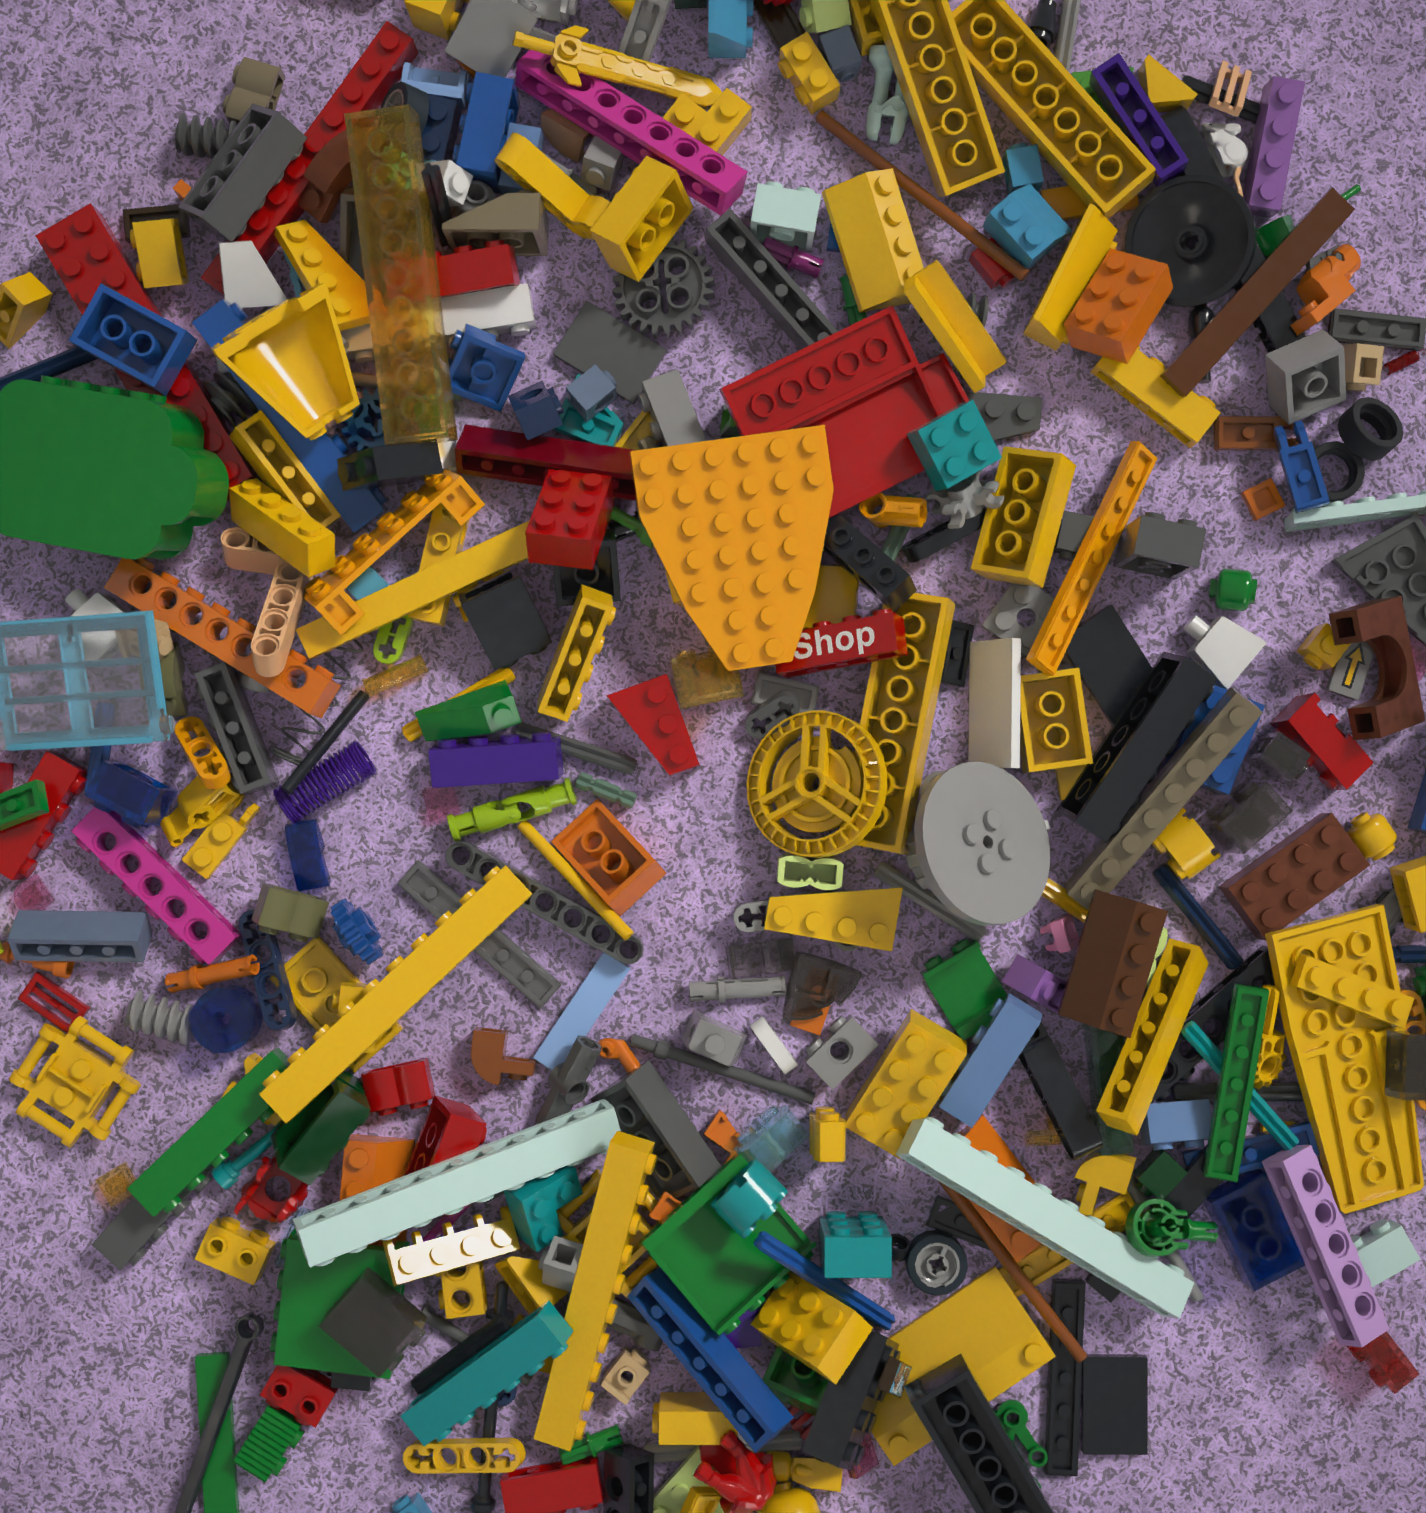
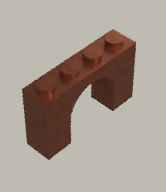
M1402 596L1371 600L1329 613L1334 645L1365 641L1373 649L1379 667V682L1374 696L1367 702L1347 709L1353 740L1383 738L1424 722L1425 716Z

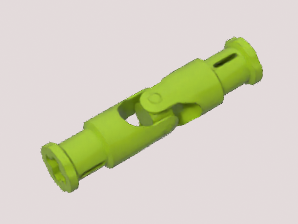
M567 777L564 778V782L549 787L544 785L505 797L503 800L474 806L472 811L456 816L449 814L447 815V821L454 841L458 842L461 841V837L476 832L484 834L510 823L514 824L551 813L552 809L569 803L577 805L578 803L571 780ZM519 802L529 803L531 807L527 811L521 812Z

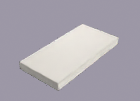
M1021 638L970 642L968 762L990 763L1002 769L1020 768Z

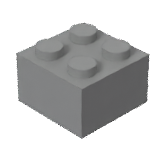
M1322 329L1265 354L1269 406L1288 424L1346 400L1344 347L1325 330Z

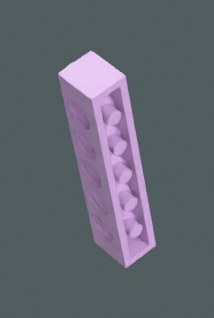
M1296 1145L1291 1150L1282 1149L1262 1161L1264 1169L1339 1344L1364 1347L1389 1330L1384 1317V1311L1377 1301L1371 1287V1281L1365 1273L1357 1248L1351 1240L1344 1218L1339 1212L1332 1195V1190L1324 1177L1318 1157L1314 1153L1312 1146Z

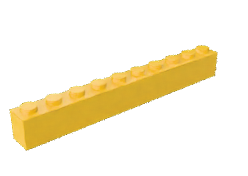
M506 865L502 869L495 866L483 878L486 884L477 892L474 888L469 890L459 900L462 906L455 913L452 914L449 910L434 923L438 928L429 937L423 933L410 945L414 951L405 959L398 956L386 967L389 974L380 982L376 978L372 980L361 991L365 996L357 1004H354L352 1001L346 1004L336 1014L340 1019L331 1028L328 1024L320 1028L312 1036L315 1043L307 1050L300 1047L287 1059L291 1064L282 1073L276 1070L263 1081L262 1084L266 1088L259 1095L285 1123L290 1122L533 895Z
M617 1131L609 1143L564 1318L573 1329V1333L566 1341L568 1348L553 1360L533 1438L567 1451H571L575 1441H581L585 1433L587 1421L582 1420L584 1411H590L595 1395L594 1392L590 1391L592 1382L597 1383L602 1369V1363L598 1362L599 1354L605 1353L610 1334L605 1333L607 1324L612 1325L618 1308V1305L613 1304L615 1294L620 1295L625 1281V1275L621 1274L623 1264L628 1265L633 1251V1246L628 1243L631 1234L636 1235L641 1216L636 1214L638 1205H644L649 1186L645 1185L644 1182L646 1175L652 1174L657 1155L652 1154L655 1142L621 1131Z

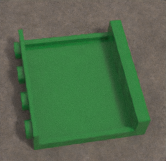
M735 1154L639 1241L713 1332L719 1336L723 1332L728 1335L735 1330L741 1323L739 1317L748 1309L750 1312L756 1310L765 1301L763 1295L771 1287L775 1290L778 1289L790 1277L787 1274L790 1271L788 1268L754 1246V1240L760 1232L765 1231L809 1260L814 1255L811 1250L817 1246L814 1241L809 1240L779 1203L776 1204L777 1209L765 1221L759 1219L756 1222V1228L745 1239L738 1235L711 1207V1202L723 1188L726 1189L732 1182V1179L748 1165V1162L741 1154Z
M294 1228L289 1237L283 1239L280 1257L285 1259L284 1270H280L277 1280V1289L282 1291L281 1301L276 1302L274 1309V1321H278L277 1332L273 1333L270 1351L275 1352L274 1365L391 1379L397 1363L405 1284L394 1287L384 1246L368 1244L364 1250L357 1253L348 1252L335 1257L333 1262L325 1266L315 1265L309 1267L296 1228ZM397 1240L394 1249L408 1247L410 1242Z

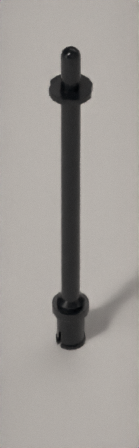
M505 1281L497 1283L494 1308L486 1310V1318L493 1320L499 1314L506 1315L509 1321L514 1317V1311L507 1309L509 1287ZM499 1397L485 1409L482 1438H495ZM481 1449L480 1463H485L486 1455ZM479 1473L477 1494L470 1499L472 1513H492L495 1509L496 1500L490 1495L492 1473Z

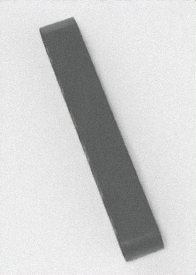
M455 842L448 847L446 851L448 865L484 886L486 882L483 880L482 868L485 863L492 862L500 869L506 865L516 877L521 878L525 882L526 888L533 894L521 907L622 963L633 964L642 957L644 943L636 934H633L628 940H632L637 944L638 953L633 957H627L621 952V944L624 940L598 913L470 842ZM460 846L467 848L470 853L469 861L464 865L459 864L454 855L456 849ZM542 893L550 894L554 899V906L550 911H544L538 906L537 900ZM569 909H576L581 913L582 922L580 925L571 926L566 922L565 914ZM602 924L609 928L610 938L607 941L600 942L594 938L593 929L596 925Z

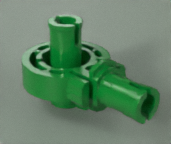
M1162 1199L1144 1200L1135 1204L1130 1209L1126 1218V1225H1124L1131 1245L1139 1253L1148 1257L1166 1256L1173 1253L1176 1249H1188L1189 1243L1174 1242L1173 1240L1214 1243L1218 1238V1233L1206 1232L1210 1231V1229L1218 1230V1226L1214 1221L1178 1219L1177 1217L1187 1216V1211L1177 1210L1169 1202ZM1149 1205L1153 1206V1209L1145 1210L1146 1212H1142L1145 1207Z

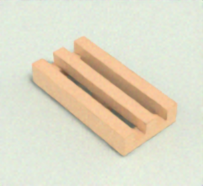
M1223 60L1217 72L1208 106L1238 117L1244 105L1252 71L1246 69L1245 73L1241 74L1239 73V66L1234 65L1232 70L1228 69L1229 62ZM1226 77L1229 79L1224 101L1221 102L1218 99L1224 78ZM1236 82H1238L1240 85L1233 107L1230 104Z

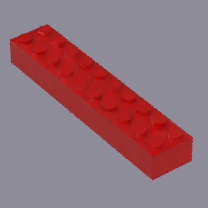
M91 203L35 235L82 315L99 285L103 284L163 317L147 289L144 288L143 283L138 280L134 267L105 218ZM187 359L166 395V403L184 406L193 411L199 418L204 430L203 449L216 454L223 461L229 477L228 502L230 501V487L241 484L248 479L257 478L259 480L249 462L230 439V429L219 412L211 404L209 395ZM114 368L126 390L162 395Z

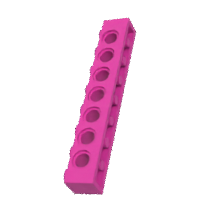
M529 50L517 61L515 85L592 135L607 142L636 163L640 164L648 156L676 169L687 195L718 215L722 216L742 195L748 171L639 104L634 99L623 94L607 82L578 72L582 83L581 87L567 84L554 71L555 67L550 62L551 55Z

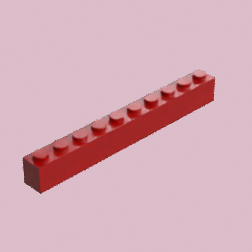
M385 22L304 134L307 139L303 143V150L300 155L290 161L284 170L282 180L276 186H272L265 196L266 200L262 208L251 215L246 222V230L240 237L235 238L233 242L252 241L265 264H267L280 246L275 237L276 226L297 222L305 211L298 204L309 183V180L303 176L307 167L316 154L336 135L351 127L367 125L380 108L389 89L401 79L404 62L412 63L419 54L413 38L390 22ZM218 253L200 278L213 291L224 298L220 255Z

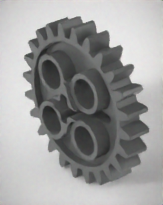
M672 237L649 269L654 271L651 277L641 278L637 282L623 274L613 276L614 284L619 287L613 288L612 293L614 297L619 298L615 301L617 309H623L620 313L623 321L630 318L629 325L632 329L640 325L642 335H645L651 329L654 339L658 338L660 331L665 332L667 339L671 337V330H676L680 336H683L682 327L685 325L689 329L694 330L692 320L695 318L703 322L704 317L701 310H711L710 303L706 299H714L715 297L714 291L710 289L715 286V281L713 277H708L713 272L711 265H705L707 262L706 256L704 254L697 256L698 250L695 245L687 250L685 239L678 246L675 245L674 238ZM661 261L664 262V275L667 282L666 295L669 311L666 314L663 313V299L660 292L659 262ZM677 266H682L686 268L685 271L679 275H673L670 273L671 270ZM685 296L688 298L687 302L683 305L673 304L677 297ZM647 300L657 301L653 308H642L643 303Z

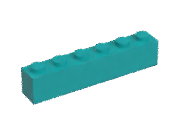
M548 1300L485 1349L424 1393L417 1396L411 1401L400 1417L423 1446H426L434 1439L437 1442L442 1441L452 1432L453 1425L459 1423L462 1426L475 1415L476 1412L474 1410L480 1406L483 1410L489 1407L499 1397L498 1393L503 1389L506 1393L510 1392L521 1382L522 1379L520 1377L525 1373H528L529 1376L535 1374L545 1364L543 1360L549 1356L553 1359L560 1356L568 1348L566 1341L573 1333V1329Z

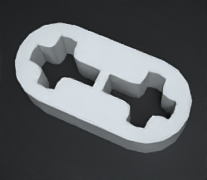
M763 1016L750 1025L755 1035L785 1075L798 1066L796 1060Z

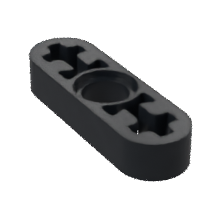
M985 507L978 515L965 519L962 528L949 529L950 519L905 543L902 546V550L908 562L920 561L981 529L986 513Z

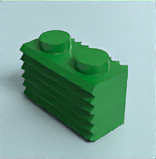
M268 1405L234 1458L233 1463L263 1482L267 1481L271 1473L277 1477L288 1460L283 1456L288 1446L295 1449L305 1433L300 1428L302 1424L298 1423L294 1419L293 1414L286 1410H278Z

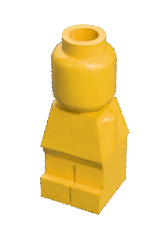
M769 1451L766 1453L773 1454V1466L777 1482L785 1483L788 1482L789 1478H792V1481L811 1489L841 1492L842 1468H838L814 1456H794V1458H791L789 1452Z

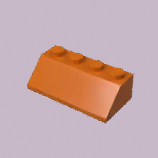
M983 1114L980 1115L973 1128L967 1125L957 1133L968 1138L971 1141L970 1146L976 1150H986L998 1157L997 1162L1006 1168L1011 1166L1022 1171L1025 1174L1024 1179L1032 1184L1036 1183ZM969 1200L1017 1263L1042 1244Z
M351 1134L344 1148L339 1201L403 1177L415 1148V1139ZM407 1229L401 1231L397 1237L392 1239L394 1246L397 1240L406 1241ZM380 1239L369 1245L383 1246V1240Z

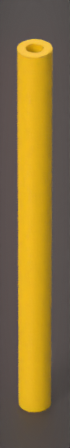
M527 820L522 821L518 825V830L624 941L634 934V931Z

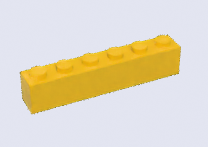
M1169 938L1139 1008L1131 1038L1127 1037L1096 1109V1112L1107 1126L1136 1136L1138 1135L1209 964L1200 946Z

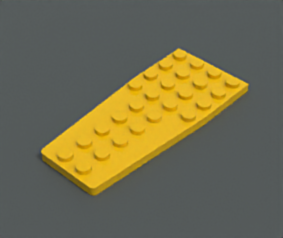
M1374 904L1266 933L1265 937L1274 982L1280 991L1279 1008L1284 1032L1309 1122L1320 1153L1319 1158L1324 1176L1332 1190V1195L1339 1212L1348 1214L1422 1190L1424 1179L1406 1028L1392 1026L1290 985L1299 955L1303 954L1401 993L1384 905Z

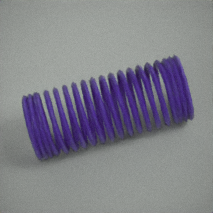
M354 740L347 747H343V751L338 750V754L334 752L333 757L329 755V761L325 758L323 762L319 761L318 765L314 766V769L309 772L296 788L297 791L295 790L293 795L285 793L281 789L282 785L273 790L279 807L292 823L296 824L304 819L306 815L309 816L311 812L314 813L315 809L319 810L320 806L324 807L325 803L329 804L330 800L334 801L335 797L339 798L340 794L344 795L345 792H349V788L354 789V785L358 786L359 782L363 783L364 779L368 780L376 775L377 772L374 764L358 741ZM355 770H356L357 773L360 775L361 779L358 778V776H357Z

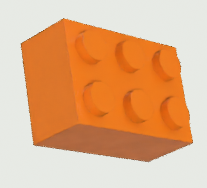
M1110 248L1064 323L1071 347L1128 364L1173 289L1168 264Z

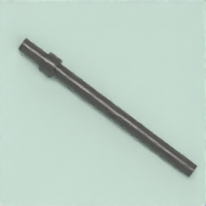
M637 1034L632 1036L630 1046L653 1053L655 1058L661 1060L669 1058L811 1105L814 1101L815 1092L735 1066H726L708 1057L671 1046V1042L663 1039L655 1041Z

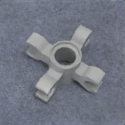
M980 470L946 490L935 491L934 487L931 488L926 495V499H936L939 501L931 509L932 513L951 515V521L948 524L949 529L962 528L965 519L978 515L984 509V505L991 509L999 508L1005 500L1004 496H994L991 494L996 492L999 482L979 481V474L982 471Z

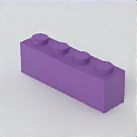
M1273 76L1263 86L1259 106L1260 112L1257 116L1243 190V198L1248 203L1253 215L1271 218L1281 210L1305 81Z

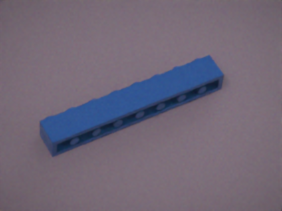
M221 299L195 319L192 324L212 348L217 343H220V345L224 343L222 338L244 325V320L248 317L236 302L231 304ZM226 366L256 407L263 411L354 533H358L389 510L384 504L388 500L378 487L343 491L342 483L338 477L337 459L347 456L345 451L348 450V447L337 434L332 436L327 430L326 433L314 440H310L309 437L305 438Z

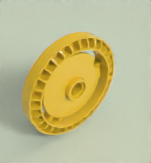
M810 710L790 716L766 734L753 754L746 781L750 813L762 834L776 847L788 853L807 858H825L845 852L864 839L872 830L882 812L888 787L887 769L883 754L877 742L865 728L843 715L825 710ZM790 720L789 724H787L783 728L781 727L783 723ZM820 730V736L813 737V732ZM831 730L843 735L856 749L862 763L864 786L861 767L856 756L847 746L840 750L833 748ZM802 736V740L792 745L780 758L774 771L772 791L770 792L771 775L777 759L792 741ZM818 777L820 781L819 787L814 791L812 785ZM772 802H775V805L777 807V810L775 811L773 809ZM784 818L793 827L812 833L827 832L837 828L844 822L847 823L836 832L823 838L801 839L787 830L780 822V819Z

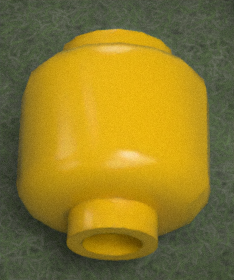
M1366 811L1350 821L1352 827L1348 830L1347 834L1365 858H1372L1373 861H1376L1395 849L1394 843L1397 839V834L1382 814L1369 815Z

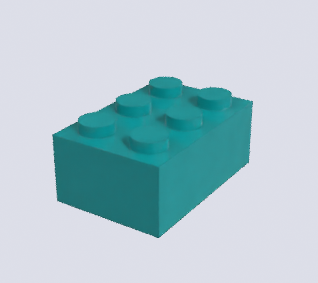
M842 1211L826 1212V1216H819V1256L825 1278H892V1237L883 1216H878V1213L874 1211L858 1212V1216H846V1213Z

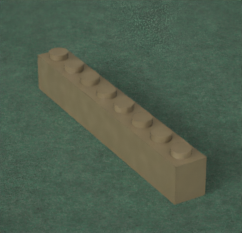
M1231 686L1158 772L1156 777L1142 791L1137 805L1132 810L1127 811L1121 820L1122 825L1118 833L1114 837L1109 838L1107 842L1101 840L1065 883L1067 894L1089 910L1095 889L1110 893L1262 715L1263 712L1259 707Z

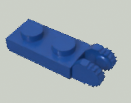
M1302 420L1295 421L1293 424V431L1299 444L1289 447L1286 432L1282 426L1274 427L1273 429L1279 449L1278 455L1296 513L1325 506L1330 502L1312 441L1309 442Z

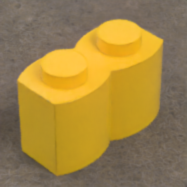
M816 1107L815 1112L809 1113V1154L813 1155V1159L818 1162H844L846 1160V1120L841 1118L840 1113L835 1112L834 1107Z

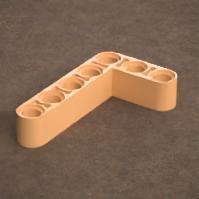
M241 527L228 528L222 533L220 539L226 565L235 570L274 575L251 641V652L256 672L264 677H273L280 674L285 667L296 633L295 629L298 627L306 602L303 598L306 592L304 588L314 576L308 578Z

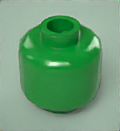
M1222 569L1218 574V579L1211 578L1209 597L1215 598V605L1218 609L1245 611L1249 604H1255L1257 579H1253L1251 572L1248 570Z

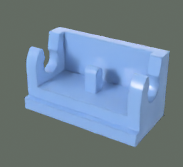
M404 62L402 82L416 87L428 95L456 100L459 108L466 110V92L470 82V74L467 71L461 70L460 73L417 68L409 62Z

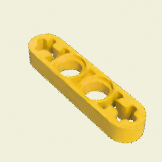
M511 1437L443 1439L440 1442L434 1439L426 1446H423L419 1440H416L405 1449L403 1462L407 1470L416 1474L513 1472L523 1463L526 1451L521 1441ZM477 1447L485 1452V1463H478L473 1459V1448ZM443 1448L453 1450L456 1456L454 1464L447 1463L443 1459ZM507 1449L510 1454L515 1455L511 1462L509 1456H499L495 1459V1455H500ZM417 1450L421 1456H429L433 1452V1457H427L420 1463V1458L414 1457L413 1454Z

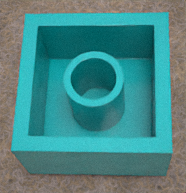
M974 400L961 403L907 433L935 491L948 489L1002 458Z

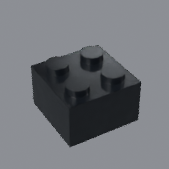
M614 528L606 529L593 570L553 565L557 607L574 605L581 585L612 595L613 602L621 601Z

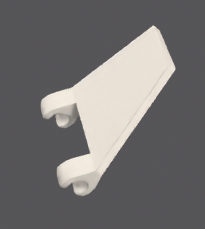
M252 241L218 242L224 300L231 304L236 302L241 308L276 306L287 300Z

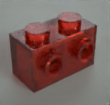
M1387 1331L1364 1347L1347 1346L1351 1354L1360 1363L1363 1360L1370 1368L1367 1374L1380 1389L1385 1386L1395 1394L1420 1374Z

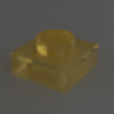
M127 1162L95 1179L110 1207L132 1195L127 1188L136 1180Z

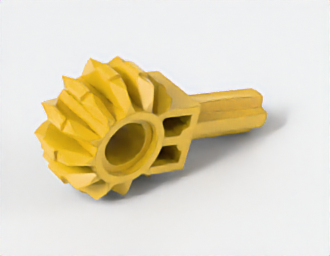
M1264 985L1262 987L1269 990V997L1253 1088L1257 1089L1263 1086L1269 1088L1273 1079L1278 1080L1279 1072L1285 1069L1282 1063L1287 1058L1283 1053L1286 1035L1274 1029L1280 991L1273 985Z

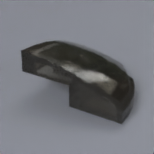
M796 951L785 995L783 1019L807 1020L823 1015L822 1008L830 1006L834 1001L837 1005L842 1004L856 988L862 972L827 958Z

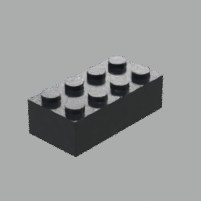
M874 1331L870 1332L837 1384L835 1385L831 1381L828 1382L802 1451L842 1469L852 1471L854 1465H859L865 1447L861 1446L865 1434L872 1432L877 1415L874 1414V1410L878 1401L882 1402L887 1393L878 1389L877 1385L888 1357L900 1359L901 1352L898 1351V1343Z

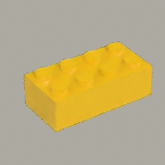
M1004 446L994 480L999 482V487L995 493L991 494L994 496H1004L1005 500L999 508L991 509L987 507L970 569L986 579L1043 588L1076 465L1062 453Z
M910 1009L846 1111V1128L900 1159L896 1153L912 1120L928 1116L966 1057L967 1041Z

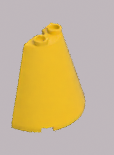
M325 283L301 292L300 297L287 299L222 338L224 343L221 345L217 343L211 348L218 359L305 438L309 437L310 440H314L326 433L325 425L330 421L335 420L338 424L353 415L352 409L360 405L330 293Z

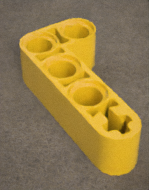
M513 132L494 159L495 163L524 190L540 193L544 207L569 230L582 238L594 240L590 229L593 227L595 220L602 215L611 202L603 197L587 194L524 136Z

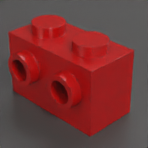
M277 1365L260 1396L266 1399L265 1401L269 1406L278 1410L284 1409L293 1414L294 1419L298 1423L305 1426L312 1425L316 1428L339 1388H332L331 1378L317 1370Z

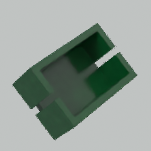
M344 1071L290 1122L285 1123L282 1121L271 1135L279 1169L308 1185H311L317 1177L322 1176L326 1172L330 1160L337 1152L342 1151L346 1147L350 1135L358 1126H362L369 1116L371 1109L359 1078Z

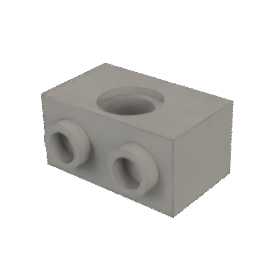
M851 1014L846 1018L842 1015L839 1016L828 1027L831 1033L823 1040L818 1037L805 1050L808 1053L804 1058L805 1062L832 1090L879 1046ZM837 1041H843L848 1046L846 1054L842 1057H835L830 1053L831 1046Z

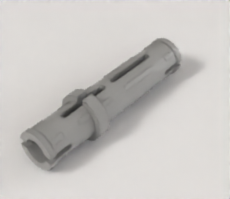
M785 976L725 980L724 977H717V980L689 981L690 1002L718 1000L719 1003H723L726 999L786 996Z

